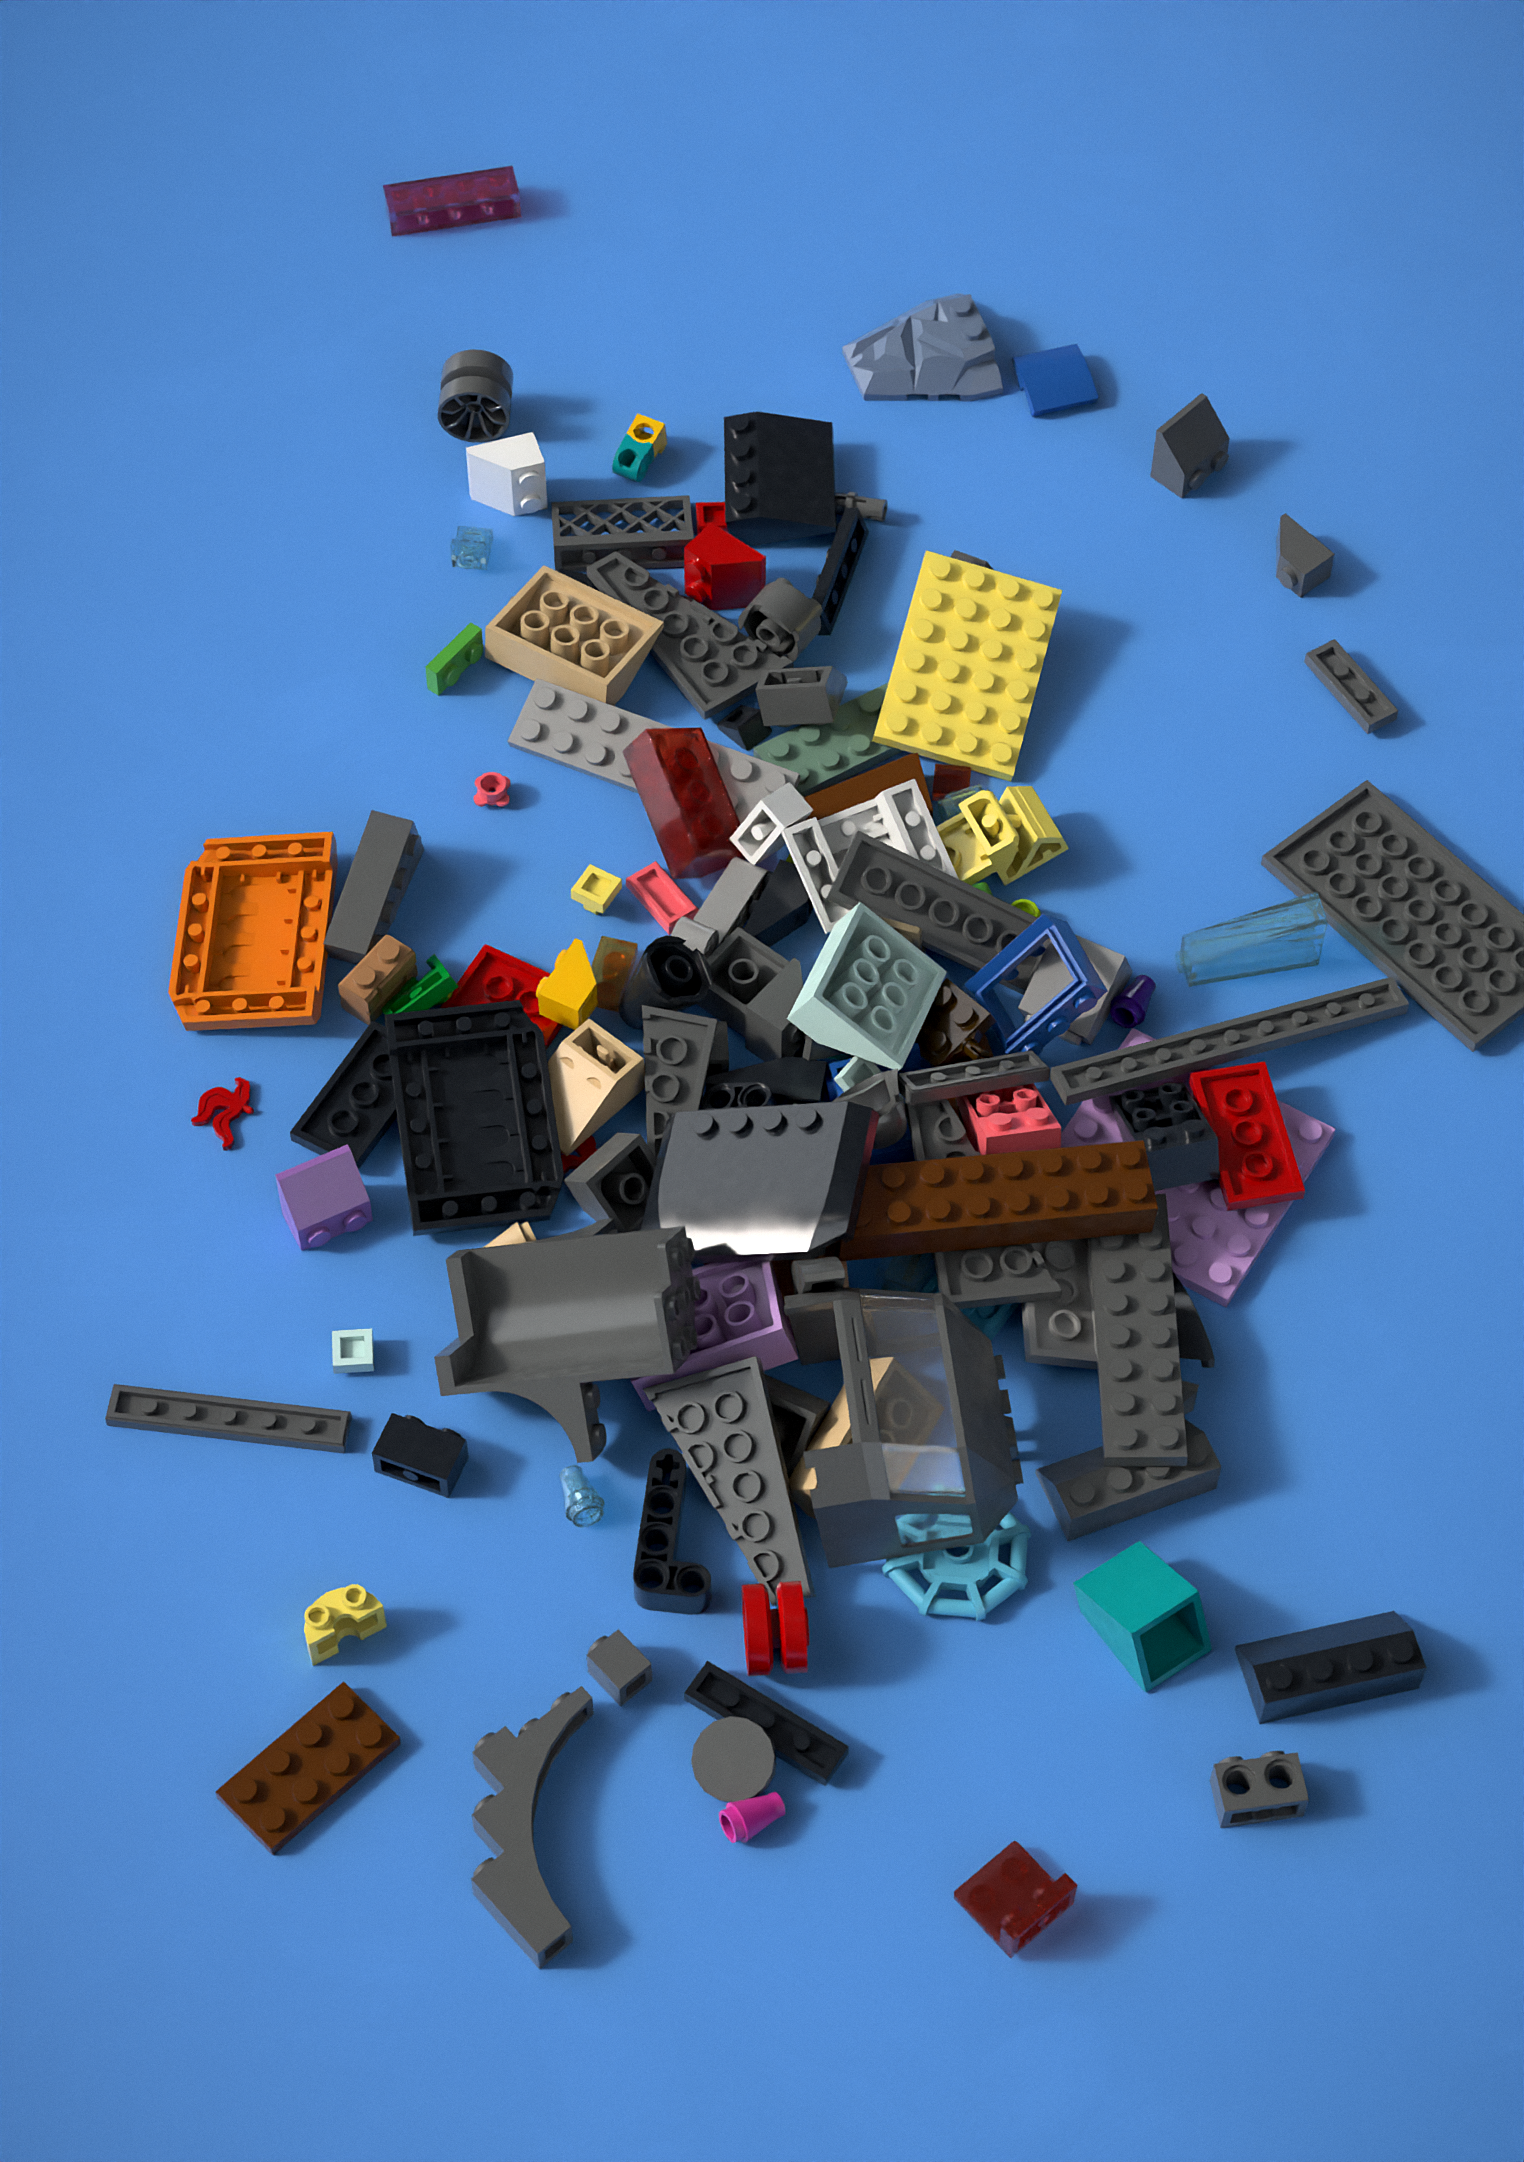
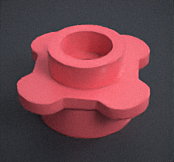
M487 772L476 778L477 794L474 795V803L482 807L488 804L504 807L510 802L507 789L511 786V781L508 777L502 776L497 772Z

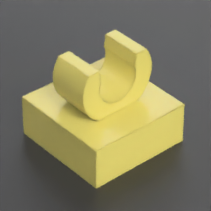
M589 864L571 889V899L583 904V908L596 915L599 912L603 914L622 889V879Z

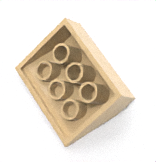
M543 565L485 627V658L530 680L535 681L538 678L614 706L630 686L662 631L664 622Z

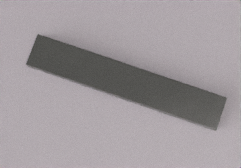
M114 1384L105 1421L107 1426L345 1454L352 1415L351 1411Z

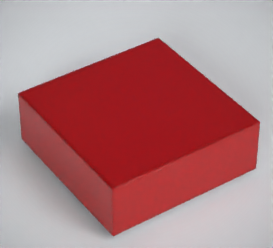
M696 502L697 535L710 523L729 533L725 523V502Z

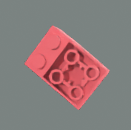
M1034 1083L956 1097L968 1140L976 1152L979 1151L980 1155L1061 1148V1126Z

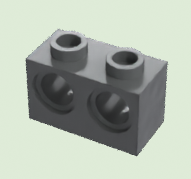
M1270 1751L1261 1755L1260 1758L1246 1760L1239 1756L1225 1758L1213 1766L1210 1784L1220 1828L1304 1816L1309 1798L1298 1752L1285 1754L1283 1751ZM1273 1778L1282 1779L1289 1787L1284 1789L1276 1788L1269 1780ZM1231 1784L1241 1785L1246 1789L1247 1793L1242 1795L1234 1794L1227 1786Z

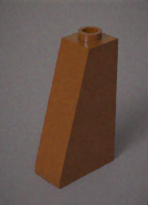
M918 753L906 755L804 797L813 809L805 821L814 817L820 820L872 800L882 791L912 779L916 780L933 819V807Z

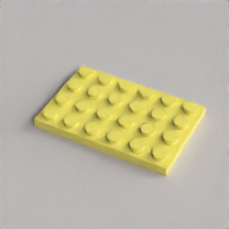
M926 550L872 741L910 753H918V755L1011 782L1063 590Z

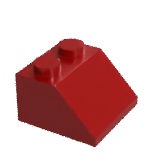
M710 523L684 547L685 594L712 611L746 608L766 586V556L713 523Z

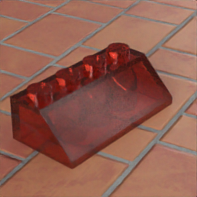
M702 727L645 729L622 753L672 879L701 878L726 868L734 857L746 860L744 855L729 839L741 823Z

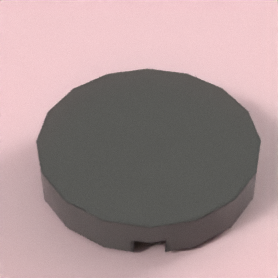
M730 1716L714 1721L700 1733L693 1746L691 1764L695 1779L706 1793L720 1801L734 1802L757 1797L767 1789L776 1771V1750L773 1740L763 1727L747 1718Z

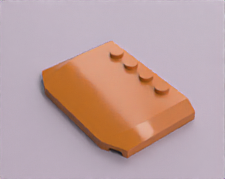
M333 831L207 839L203 844L205 850L197 861L192 860L185 869L168 990L185 1030L197 1031L316 1024L321 1017L328 956L323 943L332 920L338 867L337 844Z

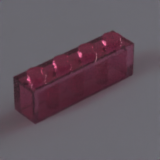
M513 166L383 185L385 210L392 237L521 217L520 193Z

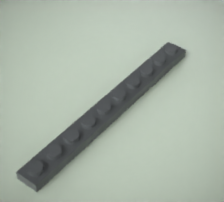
M1388 977L1051 1068L1050 1079L1064 1105L1067 1106L1407 1013L1409 1003L1393 977Z

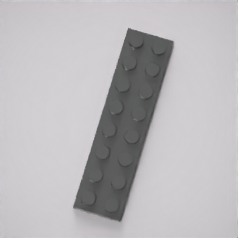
M1155 1194L1158 1211L1152 1232L1089 1238L1104 1467L1187 1466L1188 1454L1166 1194Z

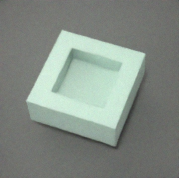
M372 1328L332 1331L334 1374L374 1371Z

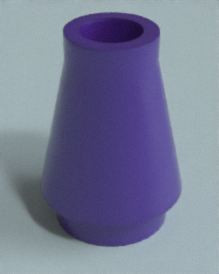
M1138 975L1128 987L1111 1001L1110 1015L1115 1023L1124 1028H1133L1144 1021L1152 994L1156 989L1153 979L1146 975Z

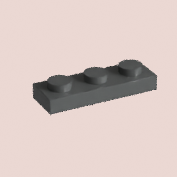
M1335 639L1306 653L1304 663L1367 734L1397 719V708Z

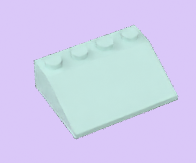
M859 902L834 925L787 1019L819 1044L891 1069L898 1068L899 1071L910 1053L947 971L864 904Z

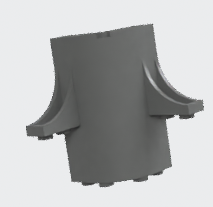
M615 1218L601 1219L579 1230L550 1238L510 1245L457 1250L446 1259L459 1337L434 1357L441 1396L498 1391L527 1398L548 1411L562 1426L572 1443L577 1463L593 1462L604 1451L607 1442L606 1429L602 1423L599 1424L597 1412L600 1406V1392L598 1386L593 1384V1381L674 1374L687 1360L690 1350H695L697 1347V1334L694 1327L695 1301L700 1300L701 1287L698 1277H693L691 1261L694 1260V1244L691 1237H687L685 1226L622 1233L620 1229H616Z

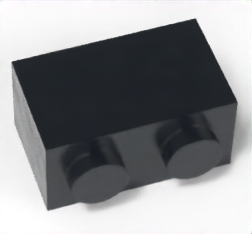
M391 1413L372 1451L375 1472L446 1498L450 1497L469 1458L467 1441L456 1431L447 1428L439 1430L426 1425L415 1416L406 1415L403 1417Z

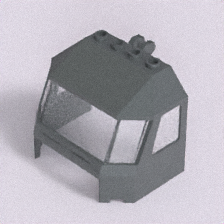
M838 1287L785 1296L784 1312L785 1316L789 1315L801 1366L841 1359L853 1443L803 1452L806 1469L815 1468L818 1488L810 1489V1494L828 1567L834 1568L984 1543L1018 1501L1016 1485L1024 1483L1020 1459L1011 1460L1016 1458L1019 1452L1013 1418L1004 1415L1012 1413L1008 1389H999L998 1380L1006 1379L1002 1355L994 1356L991 1340L942 1292L920 1293Z

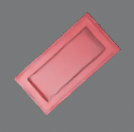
M656 861L626 878V887L668 935L673 932L676 923L682 916L693 920L699 911Z

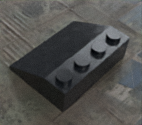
M759 411L724 417L725 523L729 533L748 546H755L837 532L832 422Z

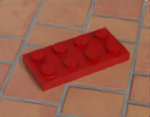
M1265 1061L1190 1073L1189 1084L1194 1100L1218 1137L1220 1178H1218L1227 1211L1303 1199L1305 1188Z

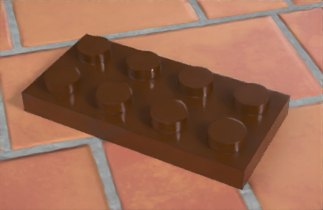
M343 1681L216 1790V1797L273 1856L401 1744L400 1737Z

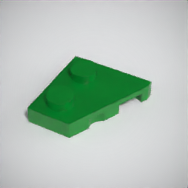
M433 954L426 961L431 969L423 978L418 981L415 977H411L402 986L401 990L383 1006L382 1011L384 1014L428 1010L433 1005H441L452 996L453 991L459 986L437 956Z

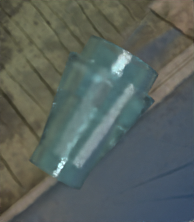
M572 1465L566 1467L559 1474L562 1483L566 1517L577 1527L594 1525L603 1517L604 1500L584 1475L580 1466Z

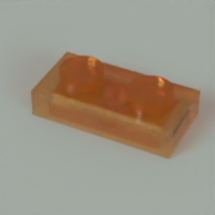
M601 936L591 965L597 983V1008L618 1012L619 1002L625 992L638 954V943Z

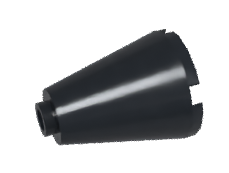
M666 935L655 939L645 949L619 1002L618 1012L621 1019L631 1028L641 1030L643 1029L642 1005L681 1012L702 1001L707 995L708 988L712 985L713 980L710 965L703 953L697 948L692 951L683 944L686 940L680 937Z

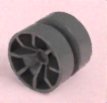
M474 349L458 352L446 360L442 369L437 417L441 427L448 434L467 442H487L498 438L507 430L510 421L514 376L510 365L502 357L489 351Z

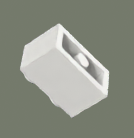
M788 782L761 799L729 839L751 864L756 865L784 846L786 842L781 833L783 829L804 822L813 809L794 786Z

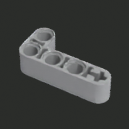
M734 857L694 919L682 916L676 923L671 936L686 940L683 943L692 951L697 948L707 959L737 927L744 926L752 901L754 899L759 900L763 893V881L769 871Z

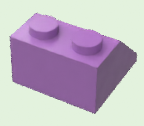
M348 1144L275 1174L283 1217L301 1251L310 1247L322 1246L331 1238L348 1231H357L363 1228L366 1223L373 1221L370 1199Z

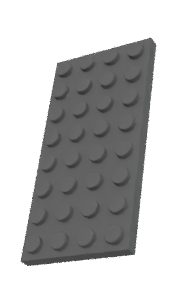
M1368 780L1364 781L1262 856L1261 865L1387 977H1393L1396 984L1472 1052L1476 1051L1524 1013V914Z

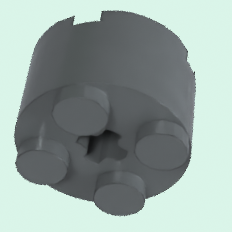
M778 578L775 582L768 583L739 616L738 625L740 631L743 627L749 635L748 638L751 640H760L768 645V650L780 658L784 655L794 662L821 629L820 615L823 610L816 600L807 598L802 592L794 588L790 581L785 578Z

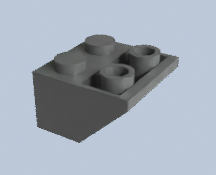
M833 666L763 670L755 690L764 726L824 725L834 722L848 683L847 677Z

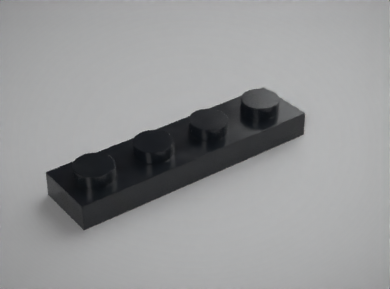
M845 508L841 522L837 524V532L832 546L827 550L823 570L816 580V588L812 599L816 600L823 610L820 615L821 629L817 634L818 636H831L869 533L859 508Z
M708 1660L684 1692V1700L717 1720L730 1716L747 1718L763 1727L774 1742L775 1754L778 1758L824 1786L828 1784L848 1755L849 1746Z

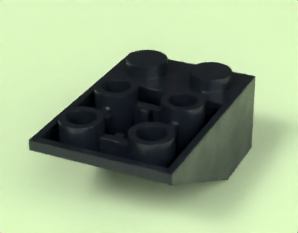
M1168 1082L1155 1088L1128 1090L1120 1095L1109 1096L1123 1142L1144 1140L1154 1191L1220 1178L1218 1137L1183 1082Z

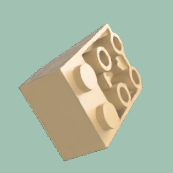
M591 1019L586 1020L565 1038L547 1062L560 1151L565 1156H568L645 1088L644 1058Z

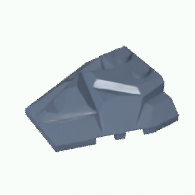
M957 293L925 301L842 347V354L863 400L907 401L909 394L928 395V401H939V395H960V401H974L1003 393L999 367L994 359V343L970 294L963 295Z

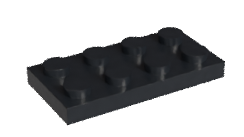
M375 1021L370 1023L290 1131L291 1141L319 1155L348 1144L359 1170L397 1117L385 1026Z

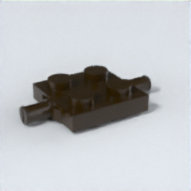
M946 978L936 994L914 1043H918L920 1056L932 1067L955 1064L966 1056H969L972 1060H979L981 1057L984 1059L989 1058V1052L978 1044L982 1036L997 1021L986 1009Z

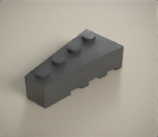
M371 810L323 943L330 958L358 964L387 935L424 852L421 836L418 834L414 821Z

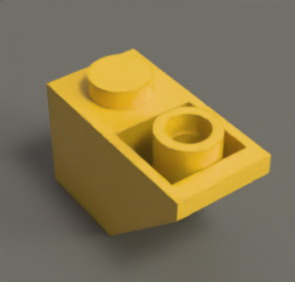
M577 938L574 939L567 950L563 949L559 953L555 962V969L549 977L545 976L542 978L536 990L539 1014L573 1030H576L588 1020L598 1005L597 983L583 942Z

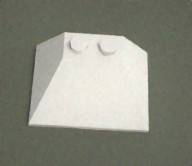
M915 779L886 789L874 799L820 820L814 817L781 831L825 934L830 933L834 925L850 911L827 900L826 897L858 830L958 879Z

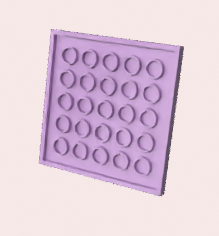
M1132 1028L1119 1049L1156 1039ZM1207 1067L1083 1101L1061 1133V1148L1123 1142L1109 1096L1120 1095L1128 1090L1155 1088L1168 1082H1183L1193 1097L1189 1084L1190 1073L1213 1070L1215 1068ZM1277 1100L1304 1185L1333 1139L1336 1129ZM1218 1179L1154 1191L1155 1194H1166L1172 1272L1183 1286L1227 1307L1294 1200L1227 1211Z

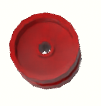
M801 1581L780 1582L775 1590L776 1609H770L768 1589L763 1583L742 1585L743 1630L748 1677L770 1675L773 1670V1649L779 1648L781 1669L785 1674L807 1673V1646L810 1643L807 1607H804Z

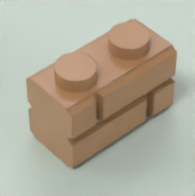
M385 935L338 984L339 994L341 995V1007L365 1024L370 1025L372 1021H375L383 1013V1006L401 990L402 986L411 977L416 978L418 976L415 952L392 936Z

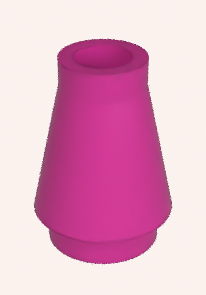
M772 1792L764 1796L727 1803L726 1809L719 1812V1821L724 1834L730 1842L735 1843L740 1840L746 1843L777 1818L784 1816L786 1811L779 1794Z

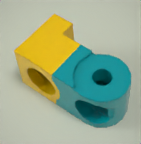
M637 413L614 456L612 464L613 473L636 482H641L648 471L649 465L652 464L658 453L662 454L667 445L665 423ZM644 427L651 428L654 434L645 432Z

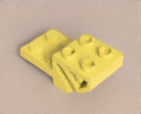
M1007 786L999 801L992 791L981 790L958 804L962 811L961 813L936 827L958 879L969 885H973L992 873L997 872L1006 886L1069 849L1032 786Z

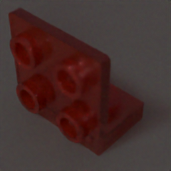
M1013 1841L954 1891L953 1897L1011 1959L1074 1905L1077 1884L1066 1873L1055 1881L1017 1841Z

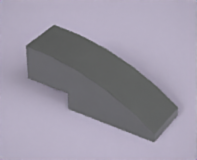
M835 1256L794 1261L790 1268L794 1295L843 1287L846 1278L844 1268L838 1257Z

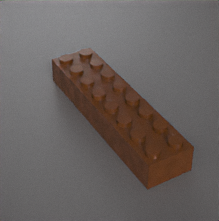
M1144 1140L869 1165L854 1239L847 1243L842 1239L836 1242L838 1259L841 1262L1152 1232L1158 1206Z

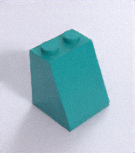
M1140 1541L1073 1582L1080 1612L1145 1692L1153 1689L1212 1650L1199 1591Z

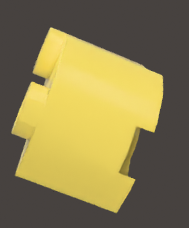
M351 1584L326 1592L305 1611L304 1633L313 1666L339 1653L338 1643L344 1636L354 1635L363 1640L387 1627L383 1605L373 1594L366 1592L362 1586Z

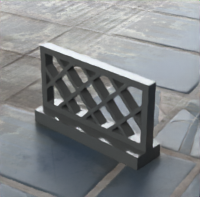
M689 495L551 502L555 571L559 572L560 568L574 572H587L586 567L615 551L644 569L684 567V547L694 539ZM683 508L675 516L665 512L668 509ZM636 510L647 512L640 518L631 514V512ZM599 512H609L612 515L604 520L596 514ZM559 514H575L577 517L568 521L559 516ZM655 518L665 522L659 528L649 524ZM620 520L631 524L624 530L614 526ZM587 521L595 525L588 532L580 528Z

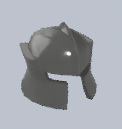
M898 1068L876 1074L851 1087L832 1101H849L872 1107L879 1114L873 1149H882L895 1144L906 1132V1107L904 1102H901L899 1096Z

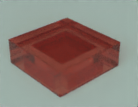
M935 764L932 800L961 803L969 798L971 767Z

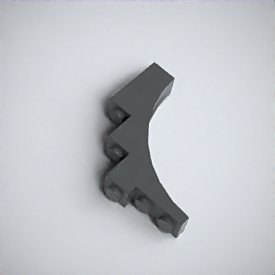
M582 1686L573 1693L566 1692L559 1696L552 1704L549 1712L539 1720L538 1718L529 1720L520 1729L517 1737L504 1726L497 1733L490 1732L483 1736L472 1752L475 1770L497 1793L495 1796L490 1794L483 1798L477 1804L472 1814L474 1832L497 1856L496 1859H486L474 1871L471 1878L473 1895L539 1969L573 1942L571 1925L551 1899L538 1869L534 1851V1818L539 1794L553 1761L569 1738L594 1715L592 1696Z

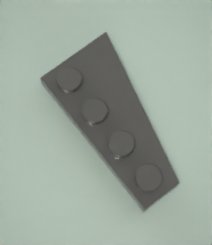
M642 1005L647 1145L658 1159L666 1121L675 1112L700 1110L718 1020Z

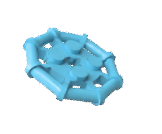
M938 1483L929 1484V1489L922 1494L966 1497L965 1488L939 1486ZM1009 1511L999 1523L1003 1530L996 1531L994 1529L984 1543L961 1546L963 1550H968V1553L962 1554L961 1557H954L946 1549L905 1557L888 1558L882 1570L884 1576L891 1578L919 1608V1614L925 1617L928 1614L972 1617L976 1621H981L986 1618L985 1615L1015 1591L1024 1590L1027 1585L1028 1579L1025 1576L1027 1544L1031 1532L1028 1525H1022ZM900 1514L895 1516L900 1540L903 1541L905 1534L919 1539L972 1529L970 1515L935 1514L934 1518L927 1524L926 1521L922 1524L914 1521L922 1514ZM1011 1544L1009 1566L998 1561L999 1545ZM918 1568L922 1572L925 1581L931 1584L927 1593L907 1572L908 1570ZM995 1575L1003 1579V1581L980 1597L977 1588L983 1586L988 1578ZM944 1589L966 1591L969 1600L936 1597L940 1590Z

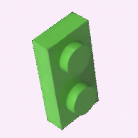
M470 622L425 666L428 690L439 696L448 686H453L458 681L461 673L470 664H475L481 658L484 652L481 628Z

